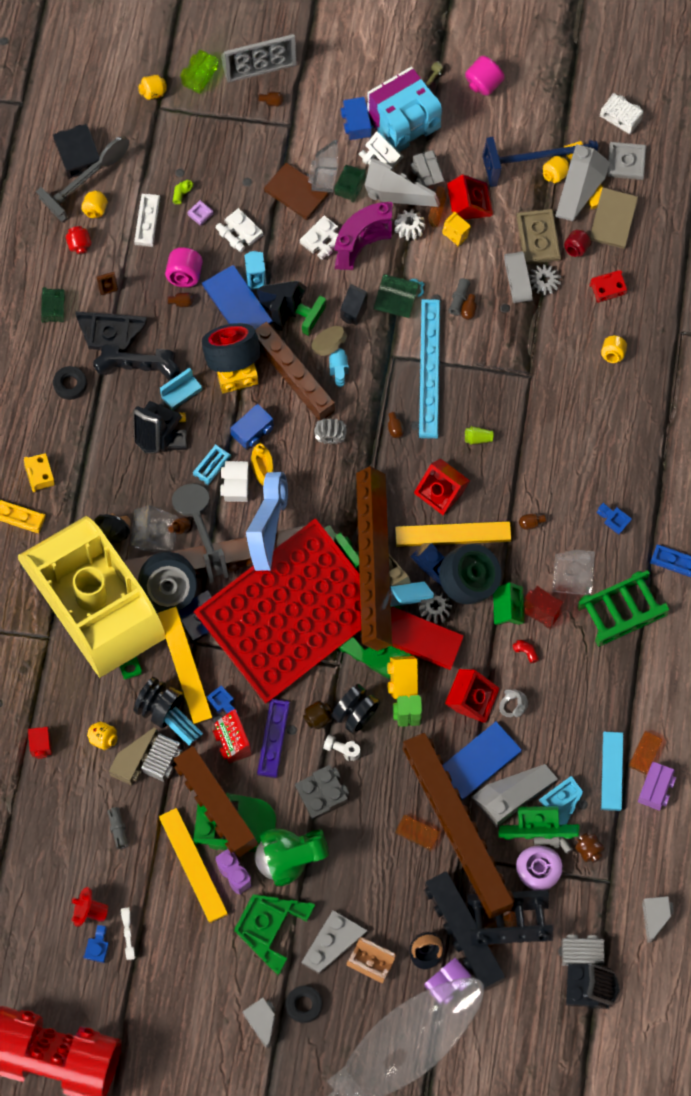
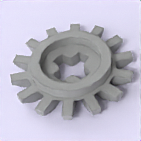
M543 264L542 270L539 266H536L538 271L531 270L534 274L529 275V278L533 279L530 281V284H534L531 289L537 288L536 293L539 294L540 291H543V295H546L548 290L550 294L553 293L552 288L558 290L556 284L561 285V282L557 280L561 278V275H555L558 270L551 271L553 266L546 270V265ZM543 275H545L546 278H550L547 281V283H544L539 279H542Z

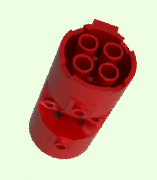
M6 1006L0 1007V1076L24 1082L31 1072L62 1081L63 1094L69 1096H108L119 1061L121 1039L100 1034V1032L88 1027H80L75 1036L72 1034H62L51 1028H43V1018L32 1011H20Z

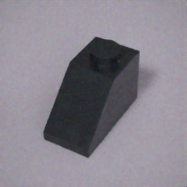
M351 284L340 309V318L348 324L352 323L357 326L367 310V291Z

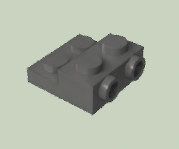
M331 765L312 773V776L295 783V787L312 820L348 803L347 796H349V792L345 785H340L338 781L341 778L336 768L332 769Z

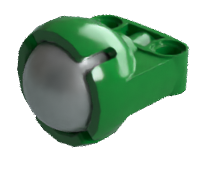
M273 828L260 834L261 843L257 847L255 861L259 871L265 877L274 880L275 886H285L299 878L307 863L328 857L329 849L322 830H315L298 836L285 829Z

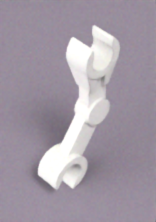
M129 907L121 908L122 921L125 927L124 935L127 943V948H125L126 960L135 959L134 947L131 946V930L129 928L131 915Z

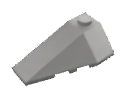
M576 144L556 217L574 221L590 197L594 195L599 185L604 182L610 162L595 149Z
M374 158L371 159L365 182L368 196L371 199L434 207L440 205L435 192L418 182L413 184L405 174L401 173V175L393 172V167Z
M546 764L487 784L471 798L497 828L518 811V807H524L558 779Z

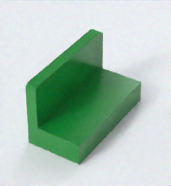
M513 583L499 586L493 594L494 624L500 625L506 622L517 625L524 624L523 587Z

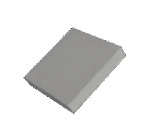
M610 142L608 159L610 165L607 177L643 180L646 145Z

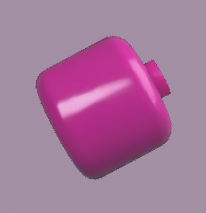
M482 55L466 70L465 78L469 83V87L475 93L479 92L484 96H489L504 81L505 74L492 59Z
M179 247L172 250L169 254L165 271L167 280L171 284L182 288L196 285L199 281L203 264L201 255L187 247Z

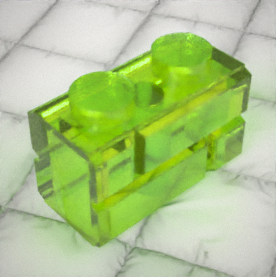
M201 49L197 54L191 56L189 66L183 68L180 74L182 85L199 94L218 68L217 57Z

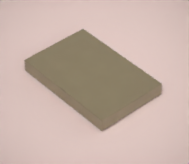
M602 188L590 239L625 249L638 196Z
M553 209L516 213L521 248L526 264L560 261L561 255Z

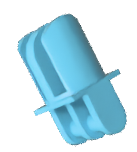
M339 348L330 355L329 365L330 375H335L336 386L342 387L345 384V374H349V365L345 351Z

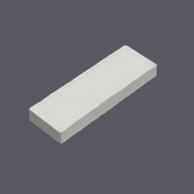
M141 195L135 245L153 247L160 195Z

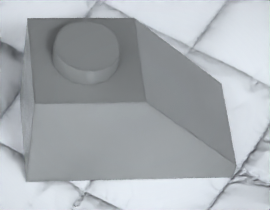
M668 897L646 898L642 902L647 943L655 939L669 921L671 914H674L673 903L669 902Z
M261 998L245 1009L243 1015L267 1049L270 1047L275 1014L273 1012L276 1009L270 1001L266 1002L264 998Z

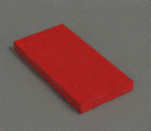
M392 606L391 646L451 670L464 635Z

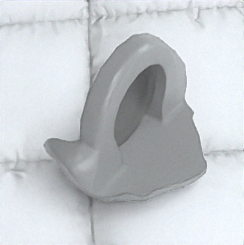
M505 690L506 696L500 702V712L506 717H520L528 708L529 701L527 696L520 690ZM517 698V707L512 713H507L505 711L506 703L511 699Z

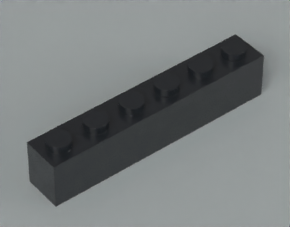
M445 871L426 881L425 889H423L428 900H433L435 904L433 909L438 918L442 917L445 924H443L447 935L451 934L455 940L452 942L457 953H462L464 957L462 962L467 971L471 970L474 977L472 980L476 988H481L482 992H485L505 980V976L488 945H471V929H476V923L448 872Z

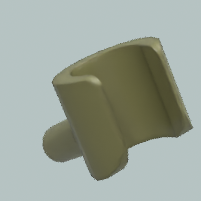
M438 61L431 67L434 73L427 81V86H430L437 76L443 74V66Z

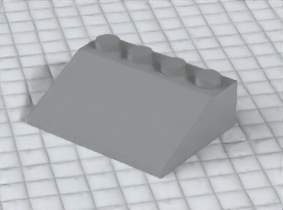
M294 34L224 51L221 58L227 82L296 66Z

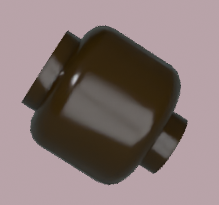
M318 700L304 710L305 715L303 717L311 729L314 727L319 730L332 721L331 714L333 710L328 703L324 704Z

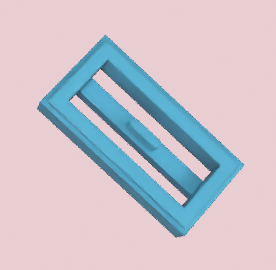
M215 444L194 470L193 475L209 485L225 465V461L231 458V454ZM218 451V452H219L218 455H217V456L214 458V460L209 464V466L206 468V470L201 474V473H200L201 470L206 466V464L210 461V459H211V458L214 456V454ZM224 455L222 460L218 463V465L214 468L210 475L206 477L208 473L212 470V468L216 465V463L220 460V458Z
M176 706L166 714L164 722L189 746L203 735Z

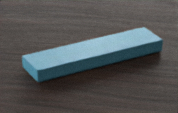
M603 732L601 810L621 811L623 733Z

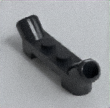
M104 345L101 348V355L93 360L95 370L101 375L106 374L114 367H122L126 370L137 368L143 371L159 370L167 380H172L180 372V368L174 362L175 353L166 349H156L155 355L121 353L117 345Z

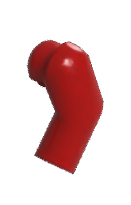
M522 639L517 640L513 644L515 652L523 651L526 653L530 664L539 661L532 644Z

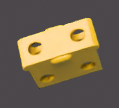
M453 212L445 220L442 233L459 247L468 238L470 225L456 212Z
M46 453L29 458L24 457V466L33 492L54 486V478Z

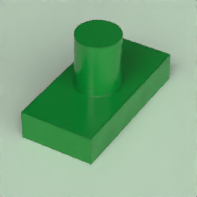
M319 296L312 308L302 303L299 304L296 313L306 318L302 324L303 334L310 335L326 308V298Z

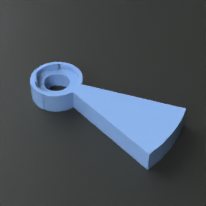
M284 472L266 473L263 487L264 500L246 531L255 571L271 570L280 510H285L288 501V484Z

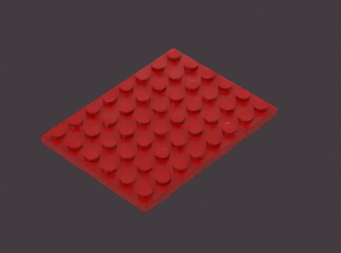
M315 518L274 549L271 570L255 571L253 565L194 610V613L266 704L361 630L360 574Z

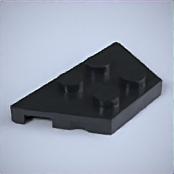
M80 311L75 313L88 349L101 350L104 345H117L120 348V352H126L147 323V317Z

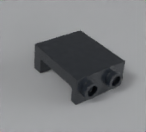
M87 124L77 125L72 129L62 130L53 134L54 143L58 149L68 179L80 176L90 166L100 160Z

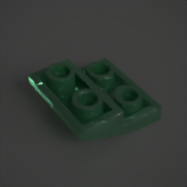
M383 274L374 310L410 319L419 283Z

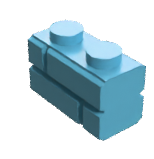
M258 251L246 253L245 266L248 287L251 290L259 289L261 286L266 285L263 253Z

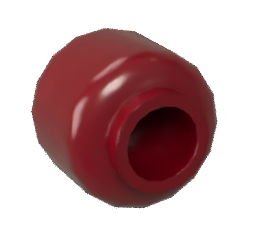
M573 230L564 242L566 252L572 257L583 256L591 246V239L588 233L582 230Z

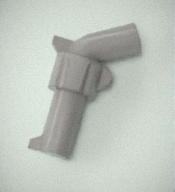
M544 837L534 838V845L550 844V846L558 849L560 844L566 854L573 850L564 837L552 839Z

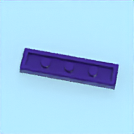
M270 700L257 772L258 776L277 778L290 706L289 701Z

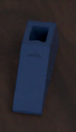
M423 543L410 557L427 575L442 587L439 569L445 557L432 543ZM459 574L462 583L467 587L469 584Z

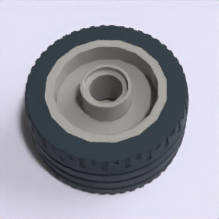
M169 551L157 553L145 561L139 572L138 583L156 611L162 612L177 607L178 611L182 610L191 603L197 589L195 570L191 563L180 554Z

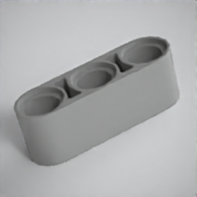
M523 251L504 254L513 303L532 301V290Z

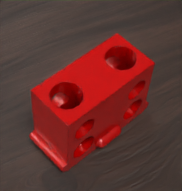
M621 270L594 277L589 284L593 289L597 303L626 295L627 292Z

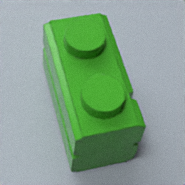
M413 695L410 698L408 696H398L397 703H393V720H397L399 727L408 726L409 724L411 726H419L421 724V697L419 695Z

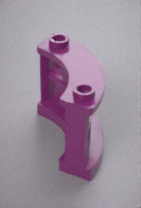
M392 202L376 203L364 207L354 213L343 224L335 242V251H338L335 261L336 270H353L355 260L364 246L379 240L391 239Z

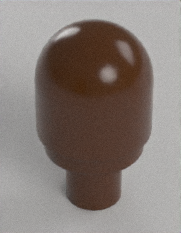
M270 91L267 92V95L259 94L258 101L277 107L282 105L284 98L281 93Z
M187 292L176 293L175 296H167V303L176 304L179 307H189L193 303V296Z
M469 294L468 300L464 301L461 308V316L466 320L472 319L476 313V296L473 294Z
M391 412L388 414L390 419L388 422L389 433L393 438H400L404 434L402 421L397 419L395 412Z
M533 513L523 515L519 519V525L524 530L534 529L538 527L539 523L546 522L545 515L536 516Z
M187 517L178 518L168 527V531L177 534L187 532L191 528V521Z

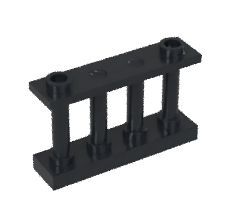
M548 890L511 892L514 902L510 911H515L517 927H505L504 915L501 914L496 916L497 928H484L483 913H486L477 894H467V909L470 914L475 913L476 929H471V945L553 941V925H545L543 910L549 907ZM523 910L536 911V926H525Z

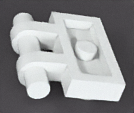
M376 132L366 144L370 151L366 153L365 150H362L359 153V156L366 165H370L371 159L376 156L381 162L393 168L404 157L380 132Z
M239 208L225 219V223L228 226L224 227L219 223L215 227L219 231V235L226 238L230 245L239 252L245 249L242 243L246 242L251 246L263 236V232ZM234 231L239 237H235L231 233Z
M323 216L300 239V244L313 254L319 249L320 252L317 256L323 260L335 248L338 235L335 232L338 230V226L326 216ZM329 238L331 239L327 245L324 244Z

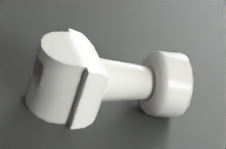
M330 734L327 736L323 749L331 751L333 748L343 753L347 761L359 759L360 747L354 741H349L345 744L335 741V736Z

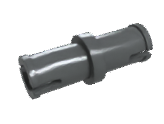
M465 278L459 279L448 310L450 314L455 316L460 315L463 302L467 299L466 294L471 284Z
M111 808V810L107 811L111 823L110 831L114 835L116 849H123L129 846L125 834L126 826L122 822L120 808Z

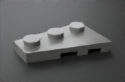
M332 911L304 957L302 964L320 974L368 931L337 912Z

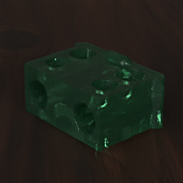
M345 165L334 187L335 195L351 200L354 203L367 178L365 169L361 170Z
M43 287L42 323L64 322V289H46V287Z

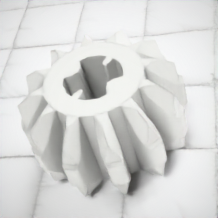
M413 209L410 213L404 210L403 215L398 213L397 219L394 221L396 226L395 232L399 233L400 239L405 236L407 241L410 237L416 240V237H421L422 231L425 230V219L420 217L419 212L414 214Z

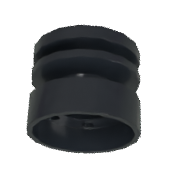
M152 677L138 694L133 711L137 715L142 713L144 719L152 714L151 722L163 729L167 726L164 722L166 714L175 706L179 709L183 699V692L174 687H169L165 691L166 683L163 681L159 683L158 678Z

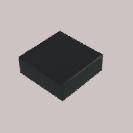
M173 430L174 437L167 446V449L187 450V430Z

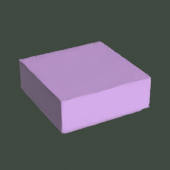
M201 200L187 212L188 216L200 226L213 215V211Z

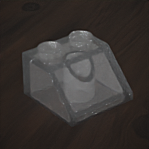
M332 141L319 150L315 155V160H311L310 171L312 172H309L308 175L311 191L333 192L338 170V141Z
M151 505L134 509L130 545L144 551H174L176 533H170L168 527L172 525L174 520L178 519V516Z
M572 550L555 554L552 592L591 595L595 551Z

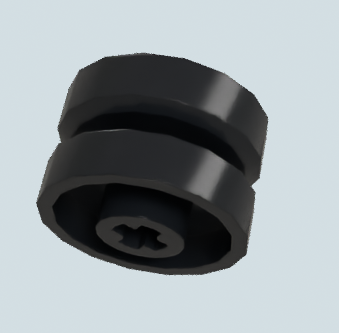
M360 684L353 686L342 697L332 713V718L338 723L346 721L345 728L352 734L359 732L368 723L380 705V700L374 695L366 697L367 690Z

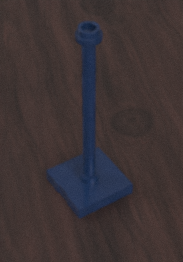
M487 137L482 158L490 187L498 185L502 169L501 164L573 154L576 146L499 157L494 137ZM589 140V144L581 145L593 148L598 152L597 141Z

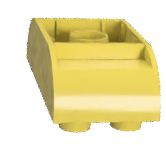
M88 516L79 519L18 555V560L99 678L166 639L161 621L144 590L101 529Z

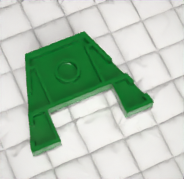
M400 605L393 606L401 610ZM353 636L338 647L343 653L345 652L355 660L361 661L369 666L370 669L389 680L391 678L387 671V664L390 662V657L414 656L392 646L379 651L370 647L364 650Z
M253 894L234 932L279 976L287 962V958L269 948L288 913L307 922L315 908V904Z

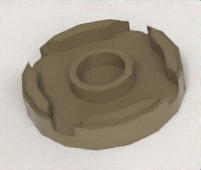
M341 326L329 327L316 336L311 345L315 354L320 356L330 355L340 348L338 345L341 342L342 344L345 343L347 334Z

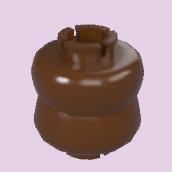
M585 833L577 839L578 843L575 848L585 862L592 861V863H595L603 857L602 853L605 848L595 834L588 835V833Z

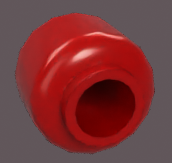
M82 226L70 228L65 236L69 250L77 252L78 255L86 253L88 251L87 248L92 244L88 230L82 228Z

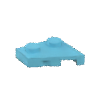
M570 776L540 798L539 801L544 807L559 806V825H566L583 791L573 777Z

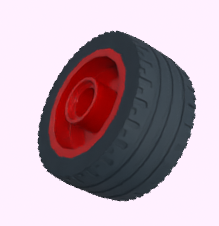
M231 323L217 327L205 334L202 339V349L206 363L213 371L231 372L244 369L255 363L261 354L254 327L245 323Z

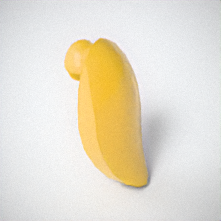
M259 443L253 448L251 467L262 486H264L266 473L273 472L274 466L269 450L264 444Z

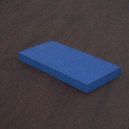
M234 265L202 282V286L229 324L245 323L253 326L254 329L266 321L269 325L273 324L272 319Z
M494 722L442 766L445 771L450 773L452 778L451 784L454 788L458 789L461 796L460 800L463 801L519 755L522 750L497 722Z

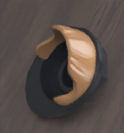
M113 513L110 515L100 514L94 520L110 543H120L127 539L130 534L131 520L128 516L118 517Z
M427 931L416 935L410 944L411 960L419 969L425 970L436 966L443 955V940L435 933Z

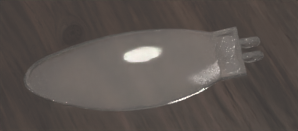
M475 978L456 979L422 992L395 1008L380 1020L362 1039L351 1054L345 1067L327 1081L334 1090L328 1096H385L421 1077L448 1053L472 1021L483 998L484 987L482 982Z

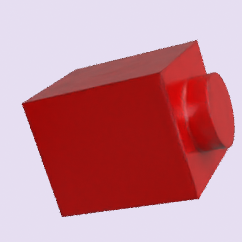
M48 727L28 729L31 756L43 759L47 755H52Z

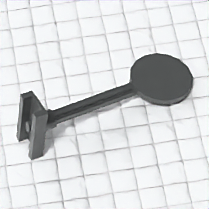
M120 136L111 141L101 153L98 162L90 166L64 190L53 197L40 187L36 191L40 196L39 199L63 223L68 217L60 205L103 165L110 166L120 160L128 150L129 140L125 136Z
M186 484L174 492L172 497L173 508L181 515L193 516L207 552L203 556L210 583L214 582L213 577L224 574V577L227 578L229 576L222 549L214 551L200 514L209 505V493L201 485Z

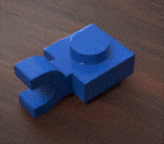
M604 503L601 504L596 512L601 517L607 518L604 524L618 535L632 520L619 508L616 507L612 511Z
M222 685L206 697L218 713L224 710L228 714L235 709L231 705L234 699Z
M97 925L95 939H88L84 959L100 963L105 962L109 943L104 942L107 932L105 926Z

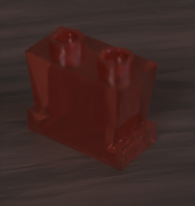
M536 586L534 591L531 589L525 597L524 613L544 624L548 629H551L561 615L563 601L554 598L542 588Z

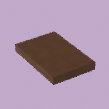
M285 163L264 187L266 193L306 220L309 219L329 195L328 190L288 163Z

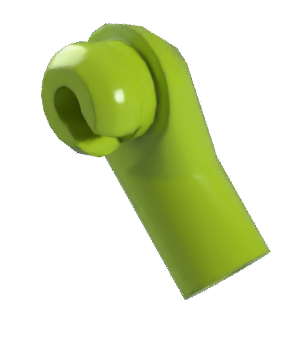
M191 180L182 181L175 186L173 203H182V196L193 188Z

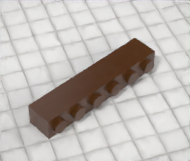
M266 321L256 328L255 331L261 352L318 420H322L334 413L335 402Z
M194 746L175 757L174 761L177 764L174 766L180 777L182 775L185 776L187 780L184 783L190 792L194 790L197 794L194 798L199 806L202 807L204 805L207 809L205 815L210 823L215 821L217 827L214 829L220 838L225 836L228 842L225 845L230 853L235 852L240 857L257 846V840Z

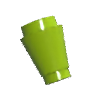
M473 426L465 430V442L470 443V445L493 441V431Z

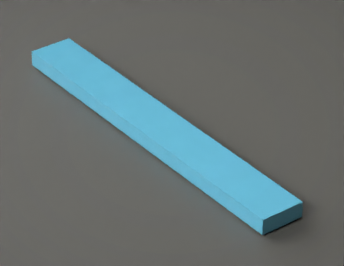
M422 299L419 438L438 439L440 300Z

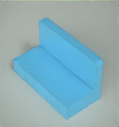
M188 368L160 388L161 398L171 410L176 409L202 391V386L193 377L191 368Z
M425 582L390 587L391 607L418 603L421 600L434 597V593Z

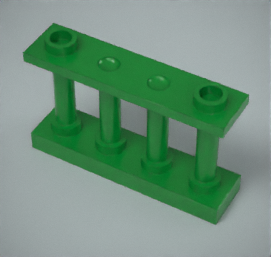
M648 570L644 572L638 571L625 581L592 596L590 594L585 595L580 599L577 607L578 610L587 608L598 629L595 639L598 647L668 615L669 608L667 604H657L645 582L650 574ZM638 584L650 606L649 611L645 613L639 611L628 588ZM621 592L633 614L632 619L628 621L622 619L611 596ZM604 600L616 622L614 627L608 629V627L604 626L593 604Z

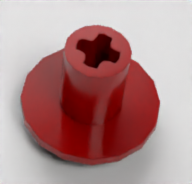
M85 887L81 891L78 899L73 897L72 903L76 905L71 921L76 927H80L86 918L100 922L105 920L108 905L93 901L92 890L89 887Z

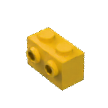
M254 363L237 371L217 372L222 394L258 384V375Z
M414 656L390 657V662L387 664V671L391 678V682H388V693L394 699H397L398 696H408L410 698V696L418 695L417 658Z

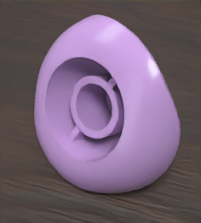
M537 845L521 852L516 862V870L519 878L528 888L532 890H547L558 882L562 873V861L558 853L553 849Z

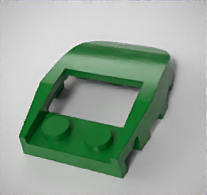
M226 793L231 802H239L238 813L258 842V845L248 852H256L257 847L261 843L260 834L266 830L276 828L274 810L267 802L261 799ZM198 804L193 839L194 845L198 846V843L209 845L211 849L227 850L228 848L225 843L228 841L225 839H215L214 828H216L215 821L210 823L205 815L207 809L204 805L200 807Z

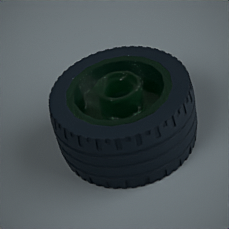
M467 544L451 551L443 559L439 569L440 583L443 590L451 599L462 604H475L489 598L496 592L501 581L499 561L491 550L479 544Z

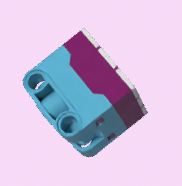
M412 66L368 92V116L370 123L399 152L408 148L410 142L422 134L428 136L441 128L442 106Z

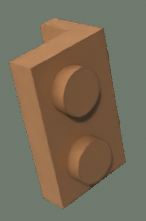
M360 937L347 962V966L383 984L393 966L396 954L374 944L370 940Z

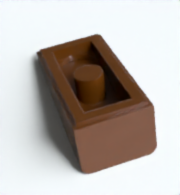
M114 271L96 277L100 295L118 290Z

